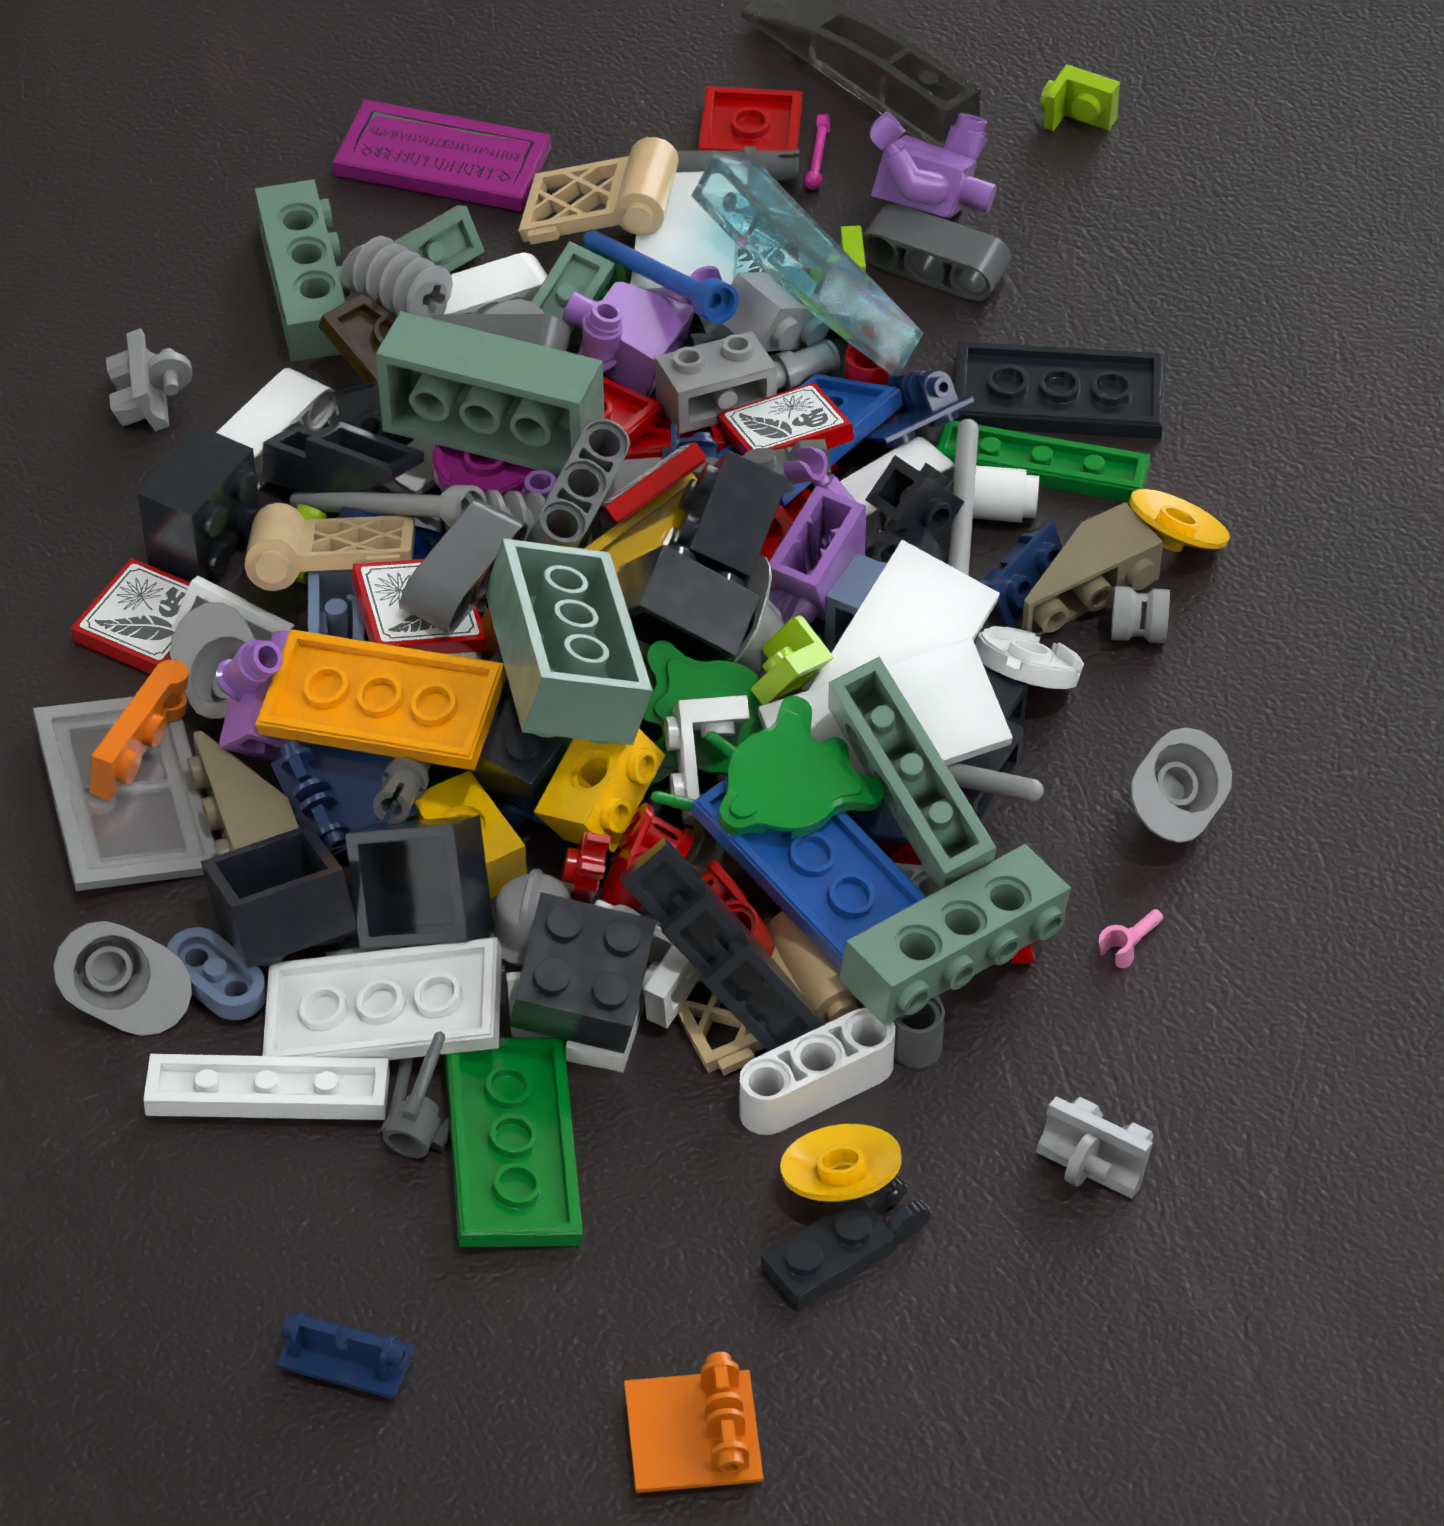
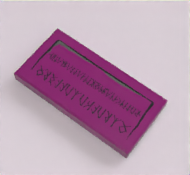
M364 99L332 162L333 174L335 176L522 212L528 200L534 176L536 173L541 172L551 150V135Z

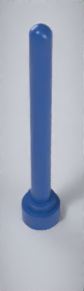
M594 230L588 231L583 236L585 248L691 300L695 313L714 324L728 321L737 310L739 297L736 289L718 278L712 277L698 281Z

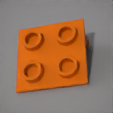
M715 1352L708 1355L706 1364L701 1368V1374L624 1381L636 1493L763 1482L750 1370L739 1371L737 1363L731 1360V1356L728 1353Z

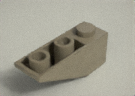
M1126 502L1081 522L1025 598L1022 630L1035 633V636L1046 632H1054L1065 623L1090 611H1098L1104 608L1109 602L1113 601L1115 586L1132 587L1133 590H1142L1148 587L1153 581L1159 579L1163 541Z
M198 731L193 733L196 756L187 758L188 767L195 790L205 788L208 796L201 799L208 829L210 832L220 831L222 839L216 840L218 855L299 828L288 797L230 752L219 748V744L204 732Z

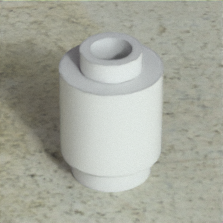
M976 465L973 519L1022 523L1023 517L1036 518L1039 476L1026 475V469Z

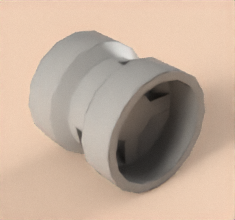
M1115 586L1112 606L1111 640L1128 641L1134 636L1144 637L1149 643L1166 644L1170 590L1152 589L1146 594L1136 593L1132 587ZM1142 602H1146L1144 629L1140 628Z

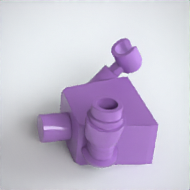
M885 112L872 124L870 138L873 143L884 151L871 196L951 218L962 210L964 206L988 213L996 194L997 185L973 177L976 161L987 141V138H985L987 121L974 115L959 113L957 122L954 126L951 125L944 148L908 135L899 138L905 130L892 114Z
M715 266L701 267L690 276L698 281L712 277L722 280L720 272ZM616 282L603 300L598 302L578 292H574L565 307L562 320L583 329V339L578 355L602 360L604 375L620 385L649 397L656 387L655 356L683 348L695 311L691 300L669 289L663 291L645 290L625 282Z
M813 447L795 448L794 452L800 461H785L783 465L785 475L789 480L793 482L811 481L815 486L807 502L769 561L774 587L770 586L768 599L780 611L784 624L798 615L803 616L809 625L815 618L825 621L826 594L856 553L865 556L866 505L857 502L834 474L829 476L826 474L828 467L827 457L821 449Z
M290 631L273 632L271 634V641L250 640L240 647L233 659L223 660L219 663L216 669L217 683L220 689L230 697L220 736L219 748L275 762L283 757L280 748L286 743L294 741L259 735L255 725L273 674L282 666V650ZM301 742L303 747L310 744L307 742Z

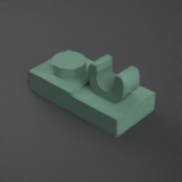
M459 205L394 241L405 246L409 251L418 253L422 258L433 261L435 265L446 268L449 272L485 252L467 206Z
M569 241L531 302L542 309L544 314L552 315L562 320L565 307L574 292H578L595 301L598 300L614 274L615 263ZM562 320L570 328V343L579 327Z

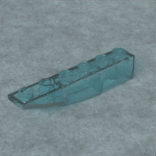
M714 153L691 196L756 264L806 309L888 373L899 376L924 332L758 162Z

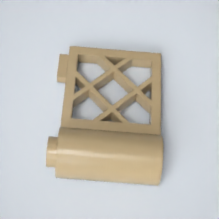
M646 137L638 140L632 146L629 156L536 173L519 227L523 243L530 242L531 245L558 240L559 236L616 225H620L624 230L635 235H649L656 232L662 226L679 162L678 153L675 148L664 139ZM610 178L599 186L595 185L602 179ZM562 187L552 195L547 193L548 189ZM581 193L584 194L582 198L573 204H567ZM601 203L606 205L605 209L589 212ZM553 212L558 213L550 219L543 220Z
M274 503L266 505L258 511L253 519L245 559L247 576L254 585L263 590L277 591L285 589L294 583L299 572L352 570L353 564L413 560L415 517L400 515L304 520L300 512L288 504Z
M784 911L778 913L770 921L767 928L774 938L773 960L789 977L825 1024L854 1010L865 1007L839 980L840 971ZM713 993L707 1005L685 1000L677 1013V1017L708 1073L720 1069L723 1076L744 1067L745 1064L755 1058L753 1053L765 1048L730 1011L719 1008L721 1001ZM694 1017L701 1018L699 1025ZM713 1022L740 1028L734 1041L714 1050H711L705 1038Z

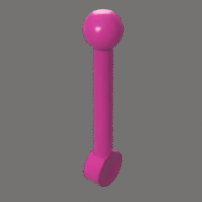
M828 114L817 115V135L810 171L803 178L804 185L811 190L818 189L823 183V178L819 172L826 134L830 133V117Z

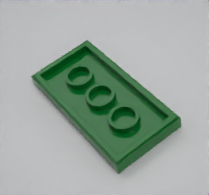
M499 1038V1048L444 1054L459 1247L581 1246L583 1229L564 1039Z

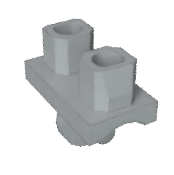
M140 328L127 333L128 350L106 358L107 372L110 380L118 390L109 394L110 408L123 427L147 419L156 432L169 427L167 395H175L180 389L188 385L192 379V366L187 357L175 352L173 349H163L159 354L150 352L146 348L145 334Z
M1056 1096L1048 1105L1046 1125L1038 1142L1036 1153L1067 1167L1064 1176L1065 1181L1078 1187L1088 1177L1132 1199L1141 1186L1153 1145L1152 1131L1134 1122L1121 1128L1103 1119L1099 1106L1084 1098L1079 1097L1069 1103Z

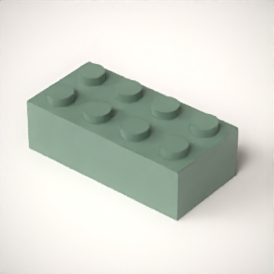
M400 311L376 352L382 428L385 432L536 470H546L552 474L560 475L588 423L596 419H605L602 360Z
M503 538L485 590V595L522 732L547 738L558 736L584 739L598 744L619 743L633 745L653 690L610 552Z

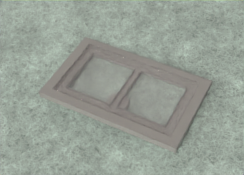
M134 697L33 708L35 726L75 891L204 875L200 861L218 856L214 832L209 831L202 808L201 799L204 798L202 789L195 790L191 779L187 758L193 755L183 718L168 722L166 732L160 744L156 748L149 746L142 756L141 765L134 780L128 785L123 783L110 802L89 794L91 755Z

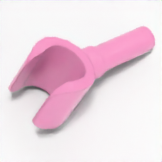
M1154 909L1130 928L1122 925L1108 926L1099 935V954H1106L1111 947H1123L1115 955L1116 966L1119 968L1131 966L1134 961V946L1140 942L1143 936L1163 921L1162 913Z

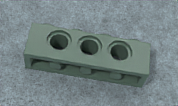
M314 179L255 188L259 229L291 362L340 355L341 353L318 327L323 314L346 303L347 301H345L344 296H350V290L344 285L342 278V266L336 267V262H341V250L337 232L328 233L327 229L333 228L329 199H319Z
M880 656L830 681L828 709L868 775L876 778L882 784L884 802L938 891L994 861L995 844Z
M1024 844L847 940L839 980L883 1025L904 1014H915L930 999L950 988L957 990L963 987L975 974L993 964L1002 965L1015 956L1018 950L1038 939L1047 940L1054 936L1065 922V910L1071 887Z

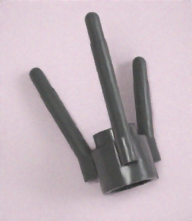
M441 1031L434 1034L412 1093L407 1098L406 1093L414 1058L400 1059L389 1113L381 1128L385 1143L392 1150L407 1157H425L430 1147L436 1151H442L450 1135L449 1116L441 1123L438 1116L440 1113L438 1105L425 1097L445 1041V1034Z

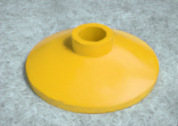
M1150 489L1135 490L1130 496L1129 504L1133 511L1155 531V534L1163 541V547L1168 550L1181 552L1184 545L1200 549H1220L1225 547L1229 541L1230 535L1227 529L1212 515L1190 502Z
M839 1124L814 1130L793 1142L782 1156L780 1169L786 1186L802 1197L818 1201H845L866 1196L888 1184L898 1173L902 1163V1156L898 1142L886 1131L863 1124Z

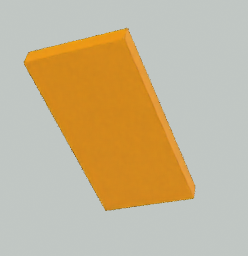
M290 629L282 650V666L273 674L255 725L259 735L397 758L407 757L421 762L475 770L507 678L504 663Z

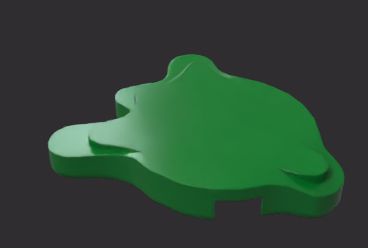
M665 640L656 641L648 648L646 663L654 676L655 686L645 710L643 721L659 725L662 735L654 744L665 754L651 784L657 783L673 772L678 771L676 751H667L664 719L665 717L673 716L672 709L679 700L747 695L749 719L742 727H735V735L724 737V739L737 748L749 736L764 730L758 716V707L762 706V704L751 691V688L761 678L751 669L739 663L728 661L704 662L691 659L683 655L672 643ZM693 730L697 770L705 773H727L730 759L707 739L701 738V730Z
M788 696L781 702L775 723L771 727L749 736L737 746L732 754L727 770L725 797L720 804L717 816L722 828L733 835L751 832L765 835L766 829H771L779 832H792L791 839L807 836L822 828L833 816L840 812L849 810L871 811L877 809L882 802L884 789L876 778L859 773L852 768L849 748L843 739L832 737L823 742L814 740L810 734L812 723L811 705L802 697Z

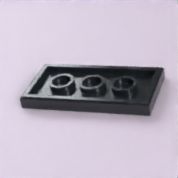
M958 341L955 391L957 396H973L974 402L957 409L959 417L953 421L961 422L965 419H971L977 425L1013 431L1161 439L1163 429L1164 353Z

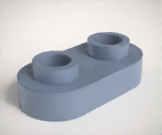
M201 927L188 928L177 933L169 941L167 948L181 958L190 974L192 995L216 1015L228 1020H241L253 1016L263 1007L266 1000V988L262 971L257 965L247 968L235 948L216 932ZM194 963H204L198 967L191 966Z

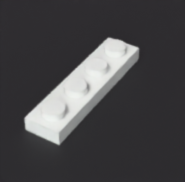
M150 1054L143 1099L145 1115L385 1120L390 1075L388 1058Z

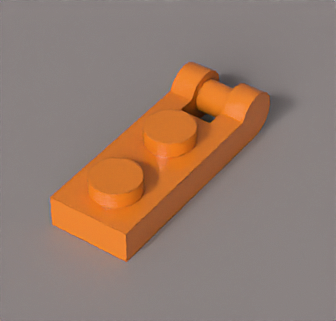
M174 659L159 663L92 753L89 794L110 802L123 783L128 785L134 780L140 768L142 756L149 746L156 748L160 744L166 732L168 722L180 720L185 716L187 696L184 691L188 686L189 670L184 663Z

